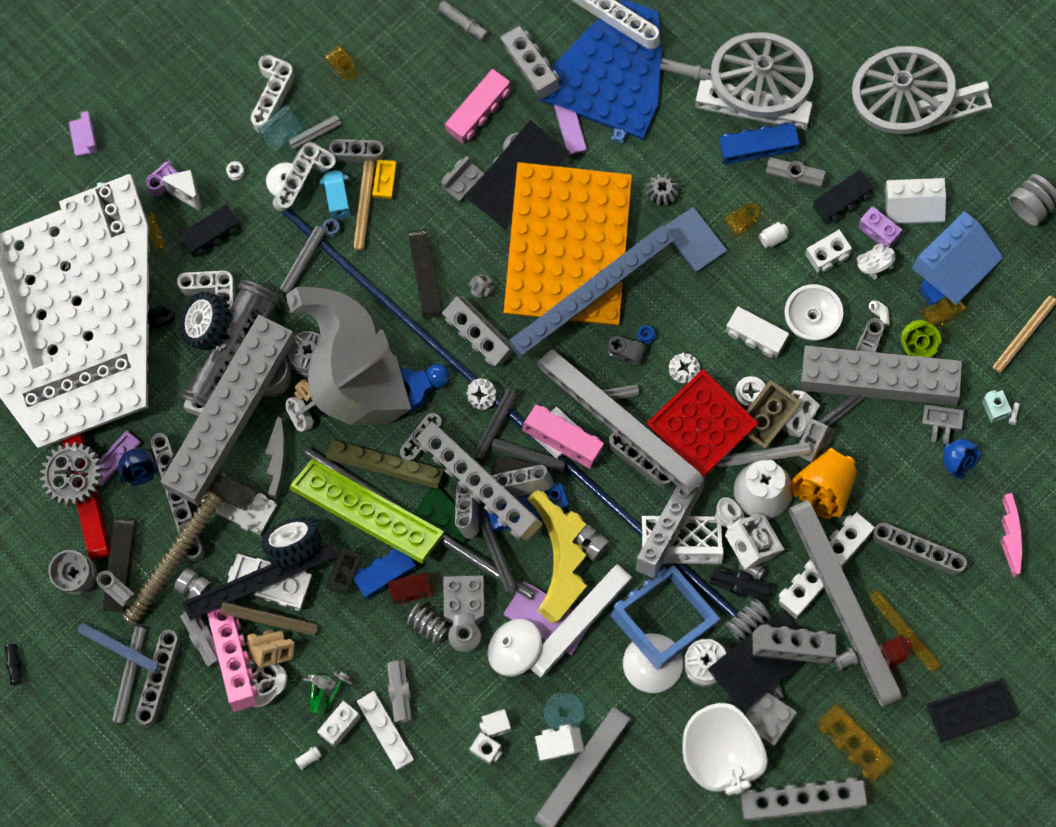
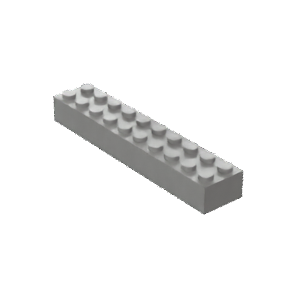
M258 315L161 479L160 483L164 489L199 506L296 340L293 331Z

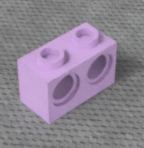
M873 206L860 219L858 226L860 230L875 242L889 248L898 241L902 233L901 228Z

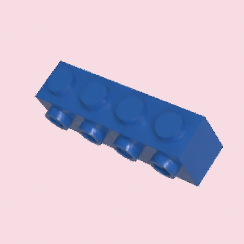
M553 483L550 489L542 491L563 512L569 510L562 484L557 485V483ZM530 494L515 497L536 518L542 519L534 506L527 500ZM507 503L502 505L501 511L506 508ZM487 511L494 534L511 529L508 525L504 527L497 521L499 516L496 513L491 515ZM520 515L515 518L514 523L519 521Z

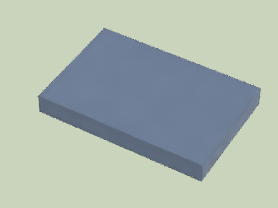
M694 207L664 226L674 239L672 244L695 273H698L727 253L726 248Z

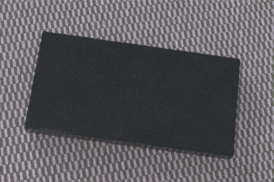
M1003 678L926 704L940 743L1017 717Z

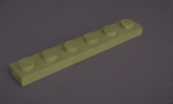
M332 440L326 453V459L437 489L444 475V469L405 460Z

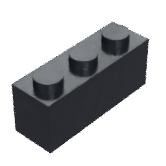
M858 170L814 200L812 208L826 225L830 222L835 223L841 218L843 213L846 211L849 213L857 207L856 204L870 199L874 186L863 172Z
M226 204L180 233L179 237L194 259L195 257L203 256L211 247L220 245L228 236L236 235L239 229H241V225Z

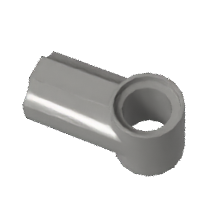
M102 571L98 574L97 584L122 607L132 600L135 594L111 572ZM105 577L112 578L111 583L107 586L102 585V580Z

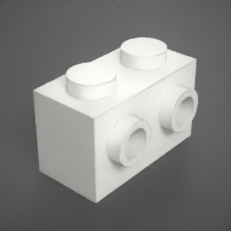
M571 724L559 727V731L554 732V729L542 731L543 735L535 736L539 759L551 760L583 752L584 747L580 728H572Z

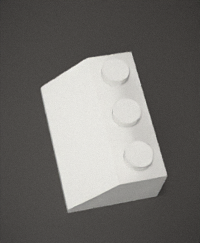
M945 178L887 180L885 185L887 218L894 224L945 222Z

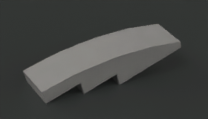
M277 417L265 452L267 458L271 459L267 475L269 479H273L268 495L270 499L277 501L283 483L286 463L284 423L280 417Z

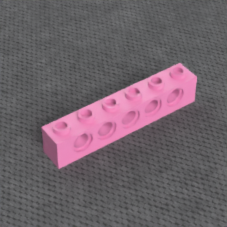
M220 609L209 613L208 618L228 700L233 712L257 705L255 697L258 696L256 686L251 683L254 676L252 669L247 667V663L250 660L247 651H243V646H246L243 635H239L238 632L241 629L239 619L221 614Z

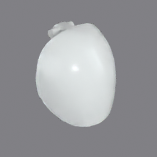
M726 703L709 705L694 714L687 723L683 736V758L690 775L700 786L716 792L726 790L728 796L734 793L737 795L750 788V782L764 772L767 757L762 741L753 725L734 706Z

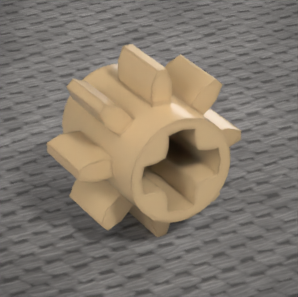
M306 379L301 380L295 386L297 391L294 394L299 400H305L307 403H310L313 400L309 390V383Z

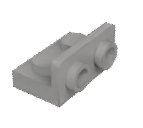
M467 156L463 160L460 159L455 164V169L451 173L448 172L442 179L443 190L459 203L484 175V172L473 165Z

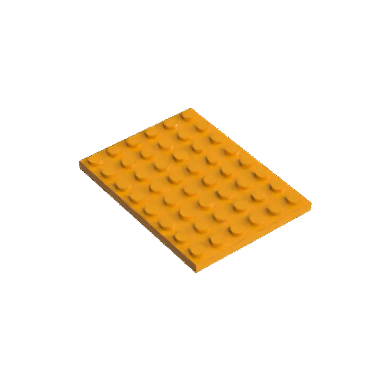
M517 163L503 314L539 318L625 253L632 175ZM623 281L571 321L618 326Z

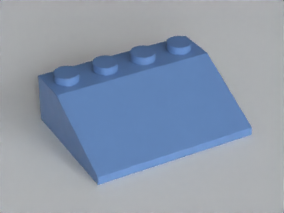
M964 211L917 257L912 269L957 305L1003 259V256L980 223Z

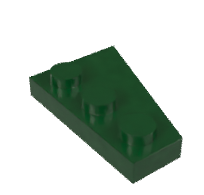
M430 487L415 510L414 515L444 531V534L463 545L468 539L462 535L455 525L456 506L439 487L438 489Z

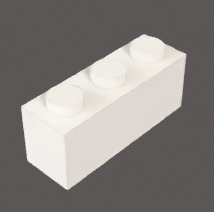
M740 307L736 308L726 326V332H728L730 337L745 341L747 346L762 350V353L770 358H778L789 337L788 332Z

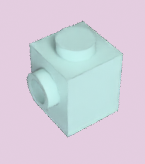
M993 390L985 394L982 404L991 423L1010 416L1012 410L1003 390L999 392Z

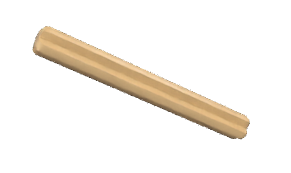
M373 161L364 162L353 246L355 250L363 251L365 246L375 167Z
M1051 295L1047 297L993 366L995 371L1002 373L1056 305V298Z

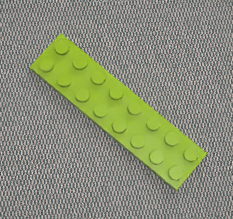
M313 458L290 485L291 491L421 564L444 536V531Z

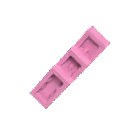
M1010 493L1004 495L1002 499L1007 515L1003 516L1001 520L1006 536H1003L1000 542L1013 578H1017L1021 571L1022 538L1018 511L1013 495Z

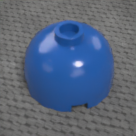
M959 439L947 444L943 450V464L946 470L957 479L967 476L964 472L968 468L972 471L981 455L978 449H981V447L967 439Z

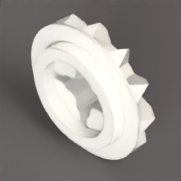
M683 352L682 354L675 355L670 360L669 373L679 383H689L700 372L698 359L693 357L692 354H685ZM680 362L684 365L690 364L688 366V373L685 370L679 371L681 368Z
M753 376L741 379L735 390L738 401L744 406H750L763 390L765 384L761 379ZM750 385L752 390L757 392L753 394L752 399L748 393H745L749 390Z
M476 379L468 385V391L466 392L468 396L467 402H470L473 408L483 410L493 405L496 399V390L490 381ZM480 389L482 393L487 394L486 396L481 397V399L480 396L475 395V393L479 392Z

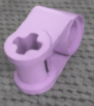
M171 161L165 162L159 169L147 177L146 185L152 196L158 197L167 191L162 181L164 176L179 173L175 170ZM155 183L160 184L158 187H152Z

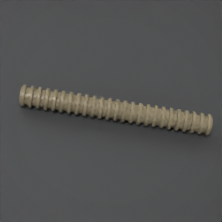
M209 491L207 493L208 497H204L205 501L200 503L201 507H197L198 511L193 513L194 517H190L191 521L186 523L187 527L183 528L184 531L179 533L180 537H177V541L172 543L173 547H170L169 552L165 553L166 557L161 559L162 563H158L159 567L154 569L155 573H151L152 577L147 579L148 583L144 584L145 587L140 589L141 593H138V597L133 599L134 603H131L130 608L126 609L127 613L123 614V618L133 625H138V620L142 619L141 615H144L146 613L145 610L149 609L148 605L153 603L152 600L156 599L155 595H158L160 593L159 590L163 589L162 585L167 583L166 579H170L169 575L174 573L173 569H177L176 565L181 563L180 559H184V554L188 553L187 549L192 547L191 544L195 543L194 539H197L199 537L198 534L202 533L201 529L206 527L205 523H209L208 519L213 517L212 513H216L215 509L220 507L219 503H223L219 495Z

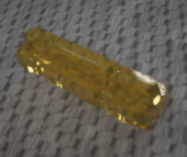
M154 213L146 214L155 249L163 248L164 242L161 238Z

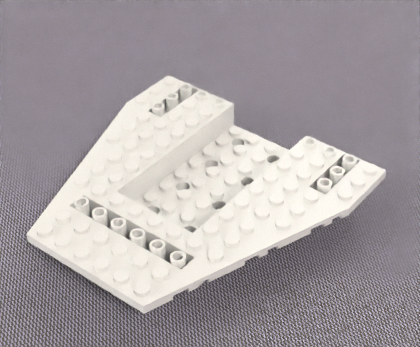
M131 174L59 201L61 210L0 233V398L39 449L148 408L149 225ZM59 228V235L52 237V230ZM24 242V248L21 251H17V244ZM70 262L71 268L64 272L62 270L63 265ZM31 276H35V283L33 285H28V278ZM77 297H81V305L74 306V300ZM41 311L47 312V316L44 320L38 319V315ZM88 332H93V339L88 342L85 341V335ZM52 346L58 347V352L55 355H50L49 353Z

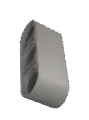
M337 139L329 145L330 153L334 155L336 162L364 163L365 161H373L377 163V160L385 159L384 147L379 141ZM336 149H343L340 153L334 152ZM356 149H361V150H362V151H361L360 153H358V154H354V153H353V151L356 150ZM374 150H380V153L372 154Z

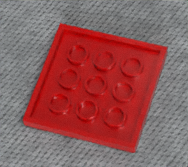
M703 369L646 423L673 451L694 467L703 478L758 426V422Z

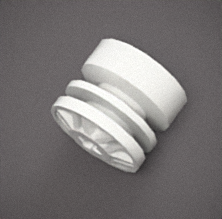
M701 639L694 642L688 648L685 656V672L688 679L694 684L701 687H711L718 684L707 670V668L726 654L724 648L718 642L711 639ZM705 657L709 658L708 665H704L702 661Z

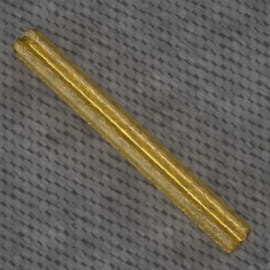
M879 590L874 591L870 595V599L931 672H935L940 667L939 662Z

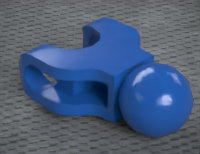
M434 364L427 369L426 373L424 369L419 372H414L411 369L400 370L404 386L410 387L411 390L408 396L411 410L406 413L421 408L425 404L428 394L434 391L433 387L441 388L448 383L450 373L447 367L442 364Z

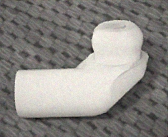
M871 301L869 303L871 312L880 317L884 327L890 326L888 308L879 301Z

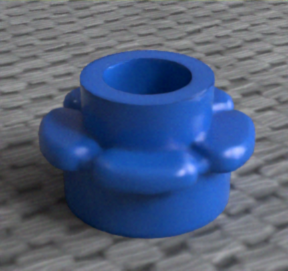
M646 325L638 329L637 339L640 342L650 344L652 340H655L656 333L651 326Z

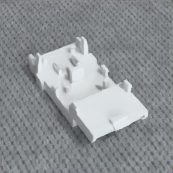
M217 473L205 494L208 497L207 493L212 491L222 498L223 503H219L220 507L215 509L216 514L240 525L243 530L247 532L250 530L260 536L278 507L277 503H275L276 501L269 500L265 495L257 494L249 490L248 487H243L231 481L223 473Z
M237 554L234 565L231 566L228 574L230 576L228 582L270 565V562ZM302 573L253 595L264 598L269 602H277L280 606H288L300 611L312 575Z

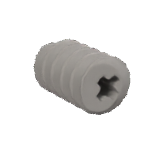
M755 599L756 602L751 601L749 603L750 608L747 606L743 608L744 613L738 612V618L732 617V623H726L727 629L738 641L740 637L743 639L747 638L745 632L752 634L751 627L757 629V622L764 624L763 617L771 618L767 609L757 599Z
M419 602L409 614L407 625H414L413 629L415 631L420 630L421 635H426L427 640L433 639L432 643L437 645L448 635L451 626L445 629L446 622L443 621L439 624V616L433 620L434 613L430 612L427 615V607L420 610L421 603Z

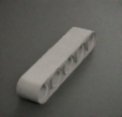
M880 523L874 529L873 540L875 543L953 576L962 574L966 568L967 561L965 557L954 551L886 523ZM884 530L887 533V537L882 538L878 536L877 532ZM903 538L906 544L898 545L896 539ZM922 546L925 552L917 553L914 547ZM933 554H941L943 560L936 561L933 558ZM952 562H960L962 568L955 569L952 566Z
M172 630L162 632L159 637L153 660L160 664L162 656L167 655L169 659L166 663L160 664L157 673L149 671L136 711V720L144 727H152L157 721L180 647V638ZM172 636L175 638L172 644L166 645L165 642L168 637ZM162 674V681L154 683V677ZM156 693V700L148 702L149 695ZM144 713H151L148 721H142Z

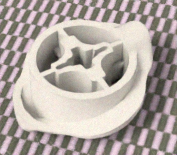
M252 658L247 663L248 668L252 670L257 669L253 673L254 679L251 680L252 685L256 686L258 696L255 697L257 705L252 707L265 706L286 687V671L276 662L273 665L261 668ZM264 669L271 671L275 677L265 674ZM271 688L269 691L263 693L264 689Z

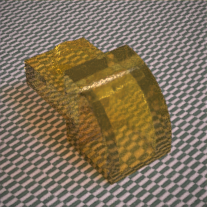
M944 297L938 303L923 308L920 313L926 321L934 326L939 324L942 326L959 316L966 308L961 301L956 305L950 299Z

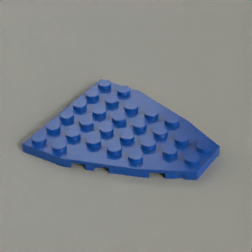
M628 0L619 2L622 6L656 26L660 37L658 11ZM599 18L553 65L551 71L555 70L559 76L558 84L560 89L542 100L539 98V101L570 110L580 117L612 129H622L628 135L644 140L658 108L661 40L658 47L648 49Z

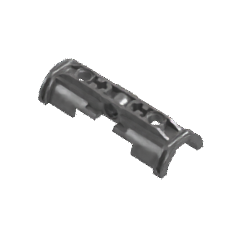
M241 280L237 287L241 290L230 308V314L232 315L230 321L227 322L229 328H225V331H227L226 335L230 336L222 352L216 349L212 350L203 368L198 367L187 389H182L178 397L204 407L216 388V377L223 376V373H219V371H225L227 366L224 363L232 361L246 336H244L245 332L243 329L248 328L250 323L253 324L255 322L251 317V312L258 310L261 316L272 321L276 312L280 313L285 305L284 301L275 293L259 284L248 280Z

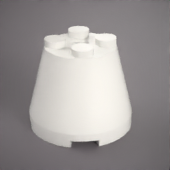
M761 460L751 463L740 471L735 480V501L746 515L752 516L759 513L765 515L767 520L774 519L786 511L792 500L791 478L773 460Z

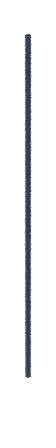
M289 209L281 212L303 233L310 237L313 230ZM321 239L318 246L463 377L470 383L477 379ZM496 396L493 404L498 407L501 399ZM510 408L507 416L522 429L525 421ZM563 455L558 458L566 463L565 468L642 537V526ZM671 563L731 618L737 615L738 612L687 566Z

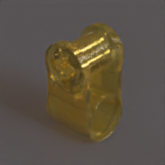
M336 45V49L329 54L323 55L327 63L343 80L351 81L356 77L355 64L341 45ZM345 68H351L348 71H343Z
M749 202L727 215L723 222L730 227L732 235L736 237L758 222L760 209L757 204ZM748 211H754L756 214L754 216H748L746 213Z

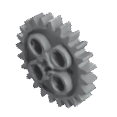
M74 442L72 447L69 443H66L65 448L59 445L58 452L52 449L53 456H46L49 460L48 463H42L46 467L45 470H40L45 475L40 478L42 482H45L42 488L47 490L46 494L51 496L52 500H58L59 504L62 505L65 502L67 506H70L71 502H73L77 506L79 500L83 503L86 502V496L92 498V491L98 492L95 488L96 485H102L98 481V479L104 478L99 473L104 468L98 466L102 461L97 458V453L92 452L90 447L86 448L82 443L79 446ZM67 460L65 467L61 468V463ZM85 461V466L79 469L80 464ZM64 479V484L58 487L59 481ZM83 480L82 486L77 488V483Z

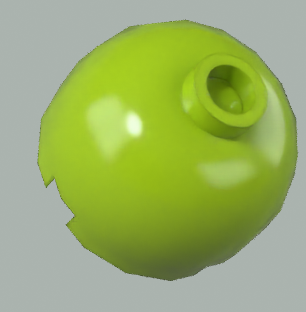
M926 320L912 321L906 325L901 334V344L908 356L930 358L936 354L939 343L941 344L940 332L933 324Z

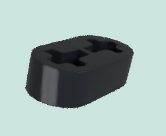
M161 305L148 311V318L150 319L149 331L167 325L174 320L175 313L169 305ZM164 311L169 313L167 318L162 316Z

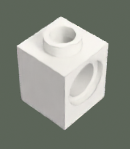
M505 709L482 716L483 722L479 723L482 733L484 735L487 734L490 739L512 732Z
M481 732L469 749L472 754L489 765L493 761L497 762L503 753L500 751L502 749L500 744ZM489 745L493 748L491 754L485 755L482 753V748Z

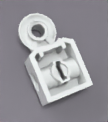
M728 497L719 500L716 507V521L721 526L727 527L728 530L725 536L744 569L768 562L784 550L765 515L757 513L749 518H744L743 510L736 501Z

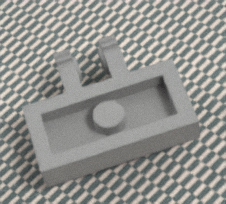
M924 405L922 426L933 427L931 442H936L937 430L942 428L945 429L943 444H948L950 430L961 431L964 410Z

